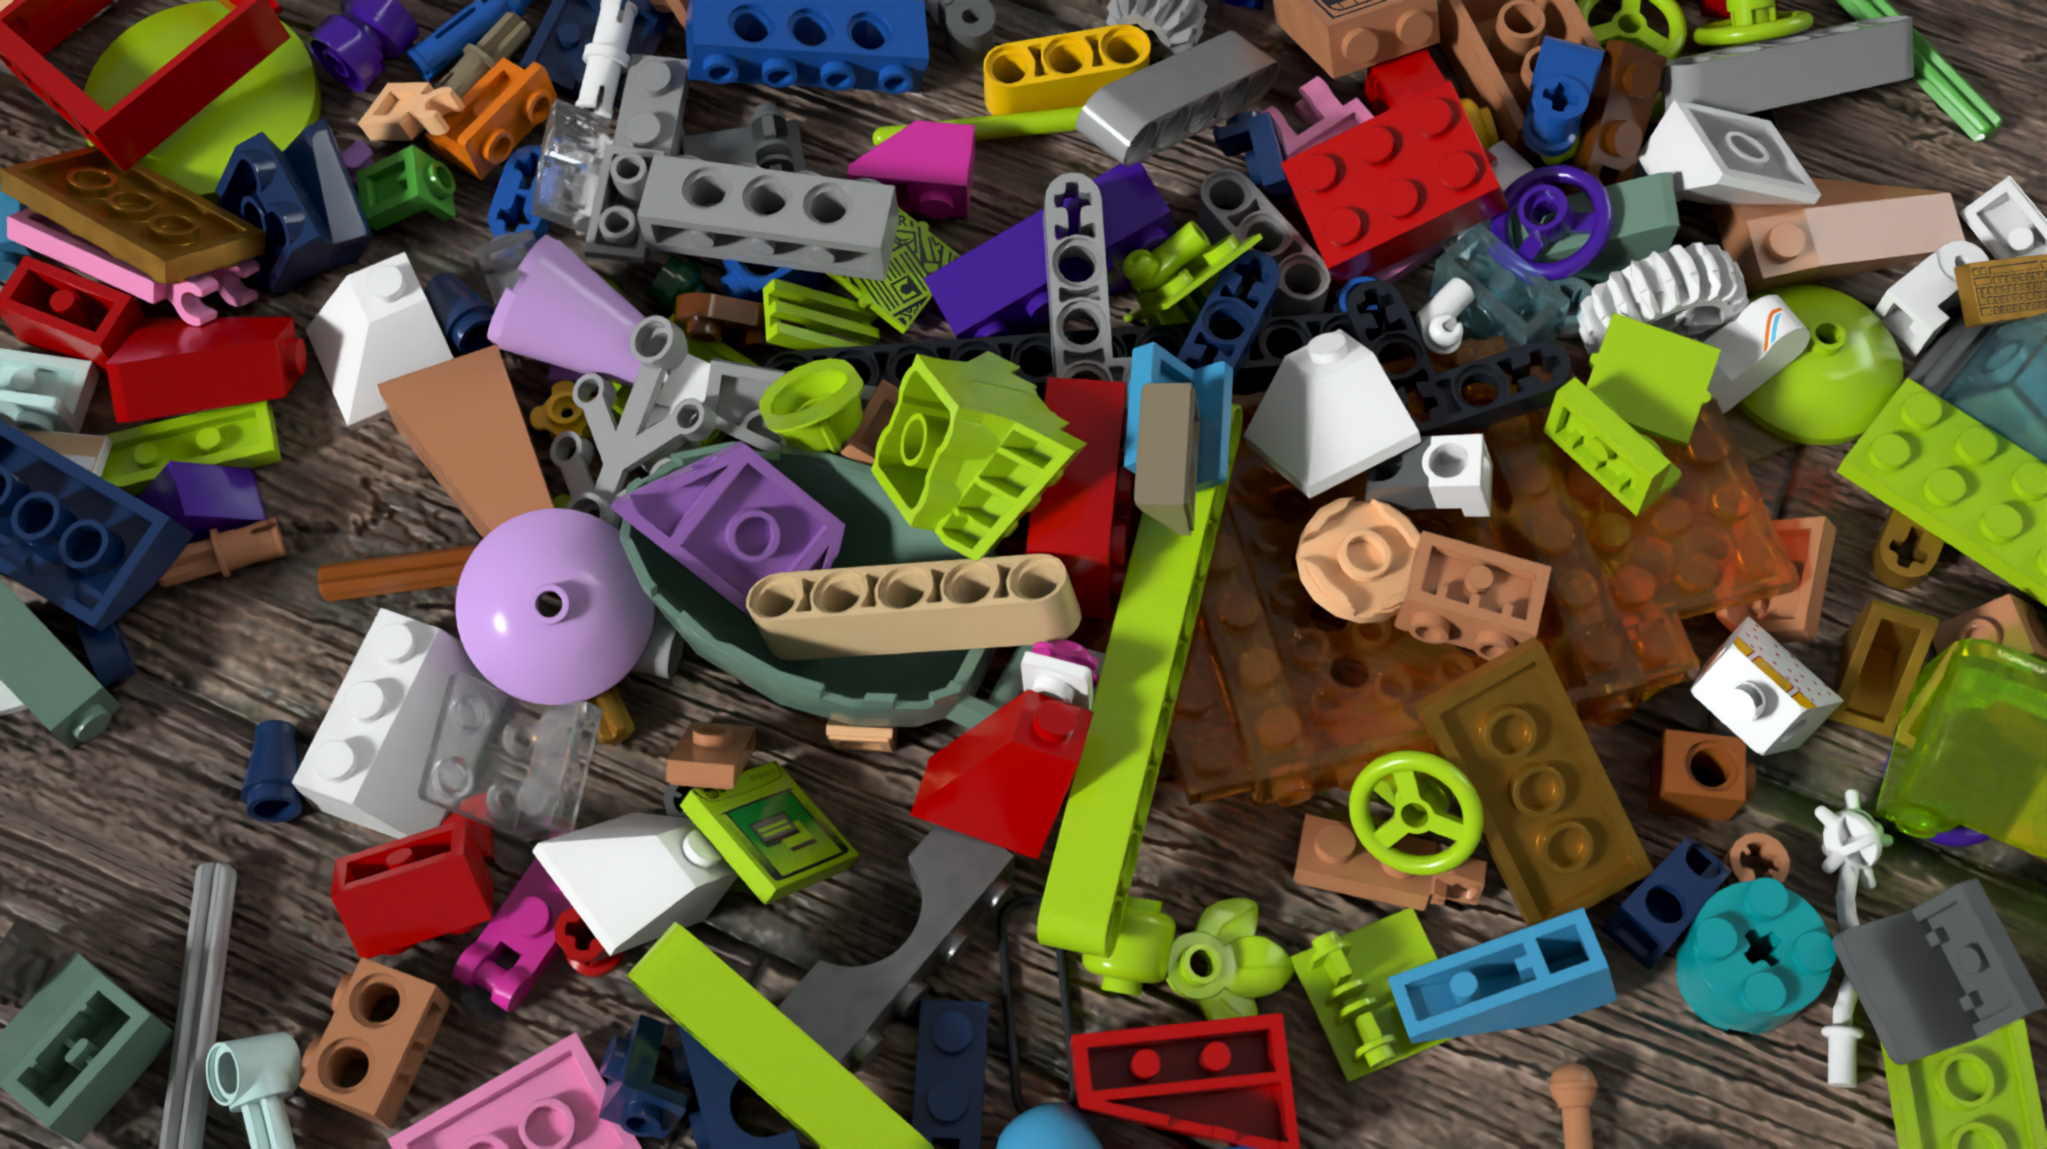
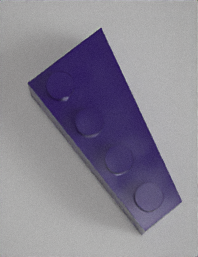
M1141 162L1129 167L1120 163L1093 179L1100 190L1102 198L1109 297L1132 287L1130 280L1123 274V263L1130 253L1139 249L1148 250L1151 253L1178 231L1170 209ZM1075 198L1064 199L1063 208H1066L1068 212L1069 228L1067 236L1078 235L1081 209L1077 207ZM1044 208L923 278L957 339L1022 335L1050 324L1043 229ZM1068 258L1059 266L1060 273L1071 282H1083L1093 275L1092 267L1082 258Z

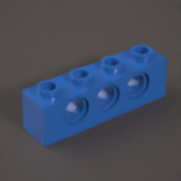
M689 0L685 21L688 80H702L714 84H728L731 82L767 84L776 88L806 86L823 87L832 91L857 89L883 91L888 94L919 93L929 62L924 1Z

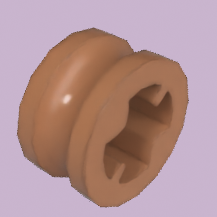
M1758 832L1745 834L1736 840L1722 859V862L1733 870L1724 880L1728 886L1739 882L1756 880L1753 869L1742 868L1741 863L1751 852L1756 854L1758 863L1769 865L1770 867L1762 878L1769 877L1778 880L1782 884L1790 870V859L1783 845L1772 836Z

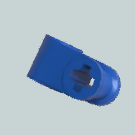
M1544 36L1530 84L1532 92L1522 126V138L1526 146L1533 152L1542 156L1555 157L1565 154L1572 148L1577 138L1581 119L1591 100L1605 50Z

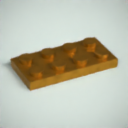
M95 146L0 168L1 191L25 204L31 211L42 214L67 228L71 234L83 237L106 250L112 257L123 260L150 275L154 281L159 283L181 284L186 282L191 276L214 269L233 268L241 261L265 254L266 232L138 162L124 172Z
M1531 637L1414 703L1440 757L1462 771L1475 787L1480 797L1484 815L1481 837L1527 927L1583 907L1584 910H1587L1654 871L1540 641Z

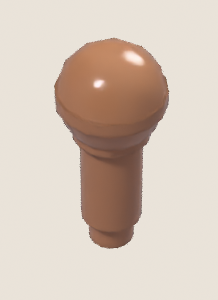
M1573 1062L1566 1063L1554 1070L1548 1084L1549 1091L1557 1103V1107L1562 1112L1565 1149H1593L1589 1107H1593V1100L1598 1089V1081H1596L1593 1072L1587 1066Z

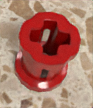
M572 906L559 915L555 925V940L563 949L570 966L579 974L590 978L603 977L613 972L621 964L626 950L610 956L598 939H592L589 949L583 950L578 940L590 939L592 931Z

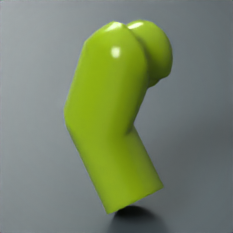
M1191 220L1151 253L1143 249L1130 253L1124 260L1123 274L1130 280L1131 286L1134 289L1142 292L1155 291L1156 288L1165 283L1185 264L1210 245V241L1198 224Z

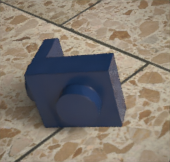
M640 1014L624 1038L615 1035L607 1047L600 1067V1075L609 1079L599 1118L616 1123L623 1130L635 1136H652L664 1139L686 1112L689 1097L683 1093L652 1083L666 1023Z

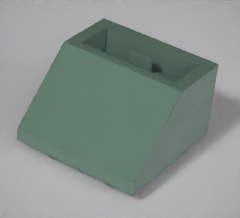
M75 951L1 1031L0 1087L48 1128L80 1144L173 1040L174 1031L89 960Z

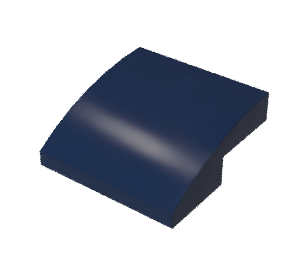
M553 0L519 67L525 70L532 62L541 64L546 68L556 93L578 99L587 66L582 57L585 45L593 42L601 10V0ZM622 0L620 10H624L627 1L634 3L638 7V13L634 19L626 53L630 57L632 53L655 56L673 20L674 14L656 11L650 2L646 0ZM628 71L620 75L613 108L620 109Z

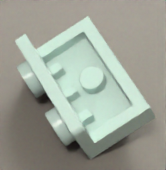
M0 348V420L14 428L79 434L99 379L100 371L92 361Z

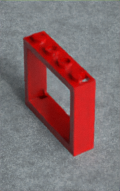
M14 0L0 11V60L9 71L124 172L129 170L291 38L277 17L283 12V8L275 0H217L231 12L106 112L43 56L114 0Z

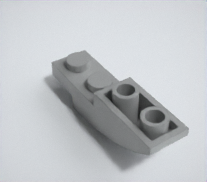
M631 54L613 144H606L583 251L585 257L646 263L652 250L646 248L637 213L653 155L676 157L682 153V136L686 135L682 122L691 80H688L687 59Z

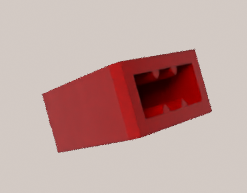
M181 317L145 318L106 362L116 423L135 422L284 398L299 376L304 375L307 365V352L303 339L296 338L293 317H217L201 326H192Z
M1027 689L929 758L910 815L1038 860L1079 765L1094 712Z

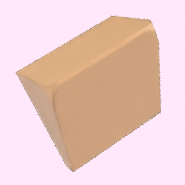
M828 719L826 736L834 749L893 752L897 748L898 727L854 726Z

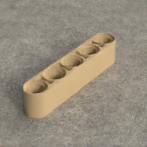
M1050 554L985 557L978 562L972 559L780 572L768 575L757 581L750 589L746 598V608L771 654L781 660L790 661L1034 645L1036 642L1053 643L1056 640H1064L1071 636L1078 628L1082 618L1080 606L1066 567L1059 558Z

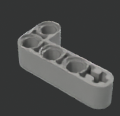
M1074 172L1062 174L1054 179L1047 188L1043 211L1053 376L1057 378L1127 382L1128 408V384L1131 377L1132 357L1113 358L1100 190L1095 182L1084 174ZM1075 198L1077 207L1081 209L1078 235L1067 236L1069 228L1068 212L1066 208H1063L1064 199ZM1068 258H1082L1092 267L1093 275L1083 282H1071L1060 273L1059 266ZM1077 318L1086 319L1094 325L1098 336L1089 344H1074L1064 335L1063 327L1070 320Z

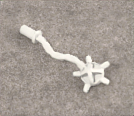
M1856 789L1846 791L1844 810L1833 813L1823 805L1815 809V816L1824 824L1822 851L1827 858L1822 863V869L1824 872L1831 874L1840 868L1835 897L1838 924L1841 931L1860 925L1857 919L1855 902L1858 878L1864 889H1874L1876 887V880L1872 866L1879 860L1882 848L1890 847L1893 844V837L1884 833L1883 826L1875 821L1871 815L1861 810L1860 793ZM1846 973L1833 1008V1025L1823 1027L1821 1034L1828 1038V1085L1853 1088L1857 1087V1040L1864 1037V1031L1853 1026V1012L1858 995Z

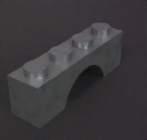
M935 825L908 857L911 877L921 895L922 905L916 927L907 941L890 956L869 965L847 967L819 960L777 1009L848 1071L852 1067L859 1072L864 1070L877 1056L885 1043V1038L880 1035L897 1014L905 1019L920 1005L921 999L925 998L930 989V986L925 983L928 977L941 962L948 967L951 966L970 944L973 934L969 929L982 913L986 911L990 915H994L1013 893L1016 887V883L1011 880L1015 876L1014 855L1008 850Z

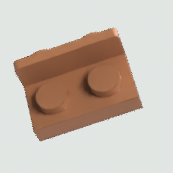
M1422 530L1417 542L1404 598L1397 612L1394 626L1410 632L1413 637L1420 641L1432 644L1447 642L1474 650L1478 656L1490 661L1531 637L1536 638L1552 567Z

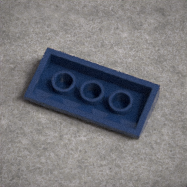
M0 420V572L101 632L133 607L155 585L178 558L194 534L171 517Z

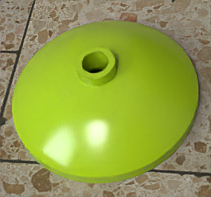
M1809 283L1791 284L1767 289L1749 296V304L1747 306L1767 295H1778L1810 331V340L1806 348L1795 360L1736 405L1756 424L1790 441L1828 446L1848 443L1861 438L1900 388L1904 380L1902 356L1888 327L1863 303L1843 292L1821 285ZM1819 339L1824 340V341L1827 342L1828 344H1825V343L1821 342Z

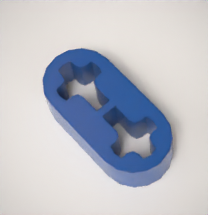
M527 145L518 148L506 161L488 212L489 227L496 245L503 252L511 255L528 254L535 243L547 234L563 185V177L557 159L548 148L540 145ZM536 169H543L545 175L537 174L533 179L530 190H528L524 176H532ZM523 209L528 225L519 224L515 232H509L506 225H515Z

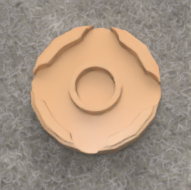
M1356 497L1339 498L1321 507L1300 535L1296 553L1300 581L1313 600L1336 617L1357 623L1384 622L1397 615L1403 601L1417 542L1421 534L1410 518L1389 503L1372 499L1370 503L1354 501Z

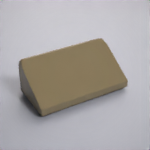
M1148 383L1143 385L1141 389L1134 501L1141 511L1179 535H1191L1195 525L1201 422L1195 387H1192L1191 383Z

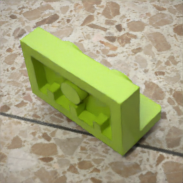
M1576 377L1556 391L1543 432L1636 517L1678 484L1682 476L1681 470L1663 455L1662 450L1653 439L1644 434H1639L1616 414L1612 404L1602 394L1592 392Z

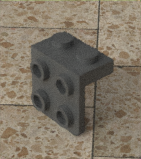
M1978 878L1958 883L1912 910L1847 928L1836 934L1832 940L1833 948L1889 1058L1898 1065H1905L1987 1037L2047 1007Z

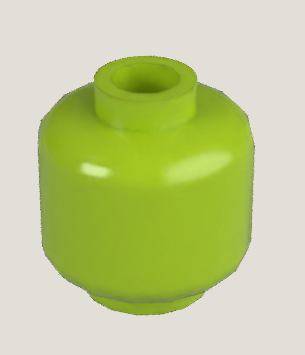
M1128 896L1119 937L1111 957L1104 958L1082 953L1084 968L1090 973L1103 976L1101 990L1142 996L1143 983H1160L1165 980L1168 974L1167 970L1175 938L1176 924L1172 917L1161 912L1163 902Z

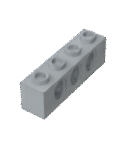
M653 155L637 213L638 222L648 250L722 260L731 259L745 263L786 267L878 281H886L899 223L896 190L893 185L882 184L869 178L848 180L825 177L808 170L794 173L764 169L758 165L746 162L733 165L703 161L692 155H678L676 157ZM710 203H718L714 206L704 207L705 205ZM769 211H779L774 214L764 215V213ZM828 219H839L832 223L823 222Z

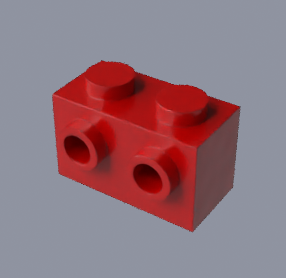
M26 255L0 292V316L19 341L59 357L92 361L100 373L108 375L106 362L146 318L141 310L143 308L142 303L132 294L113 286L107 287L86 279L68 268L62 266L55 267Z
M466 818L335 859L330 897L359 958L369 959L382 954L397 955L409 950L416 943L448 933L463 934L473 930L482 922L492 920L494 882Z

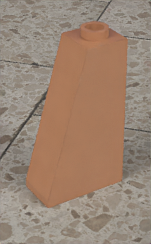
M492 345L377 384L380 395L397 431L483 539L491 531L511 518L535 510L555 508L513 383L498 346Z

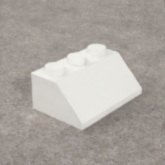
M380 608L292 784L312 808L397 839L439 827L450 814L507 693L492 684L476 668L460 640L438 627Z

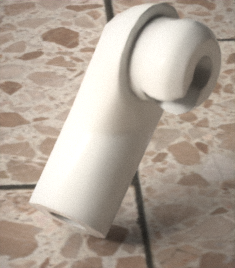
M1452 278L1416 315V325L1424 347L1434 354H1450L1457 350L1461 344L1464 329L1461 322L1457 323L1456 317L1475 297L1471 287L1462 279Z

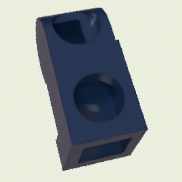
M1688 835L1621 904L1601 930L1650 970L1694 920L1704 904L1716 894L1714 891L1733 870L1691 835Z

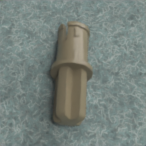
M505 13L476 45L468 43L463 48L464 56L447 75L433 86L434 90L440 87H451L461 99L502 57L509 60L529 39L531 28L516 13Z

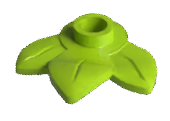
M1231 898L1214 903L1203 910L1194 931L1185 933L1173 941L1167 970L1168 974L1165 979L1176 994L1187 1000L1196 1001L1206 1020L1258 1015L1254 999L1268 996L1280 990L1294 974L1295 969L1290 957L1281 946L1266 937L1255 936L1258 922V904L1253 900ZM1193 953L1201 955L1207 963V973L1204 977L1196 975L1191 969L1190 959Z

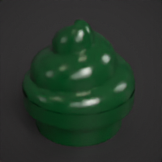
M671 255L651 284L646 296L658 303L655 309L662 314H674L677 296L693 292L707 293V286L701 279V269L695 262L688 258L684 263Z

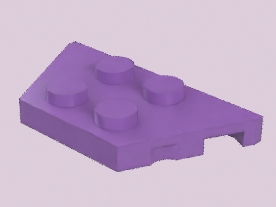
M742 441L615 499L610 505L614 512L749 617L751 615L746 608V598L750 589L757 581L768 575L780 572L831 569L833 560L839 555L845 530L843 522Z

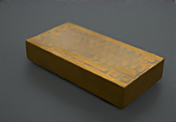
M2047 254L1973 262L1954 268L1965 328L2047 318Z

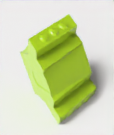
M990 351L968 362L944 360L916 354L912 366L907 370L901 381L897 405L889 425L884 428L879 437L875 460L870 471L910 527L934 531L945 546L978 562L990 554L1003 538L1009 537L1017 529L1018 521L1026 512H1031L1040 503L1041 495L1063 477L1065 468L1088 443L1063 431L1070 422L1058 417L1055 412H1052L1037 395L1036 389L1038 386L1014 375L1020 366Z

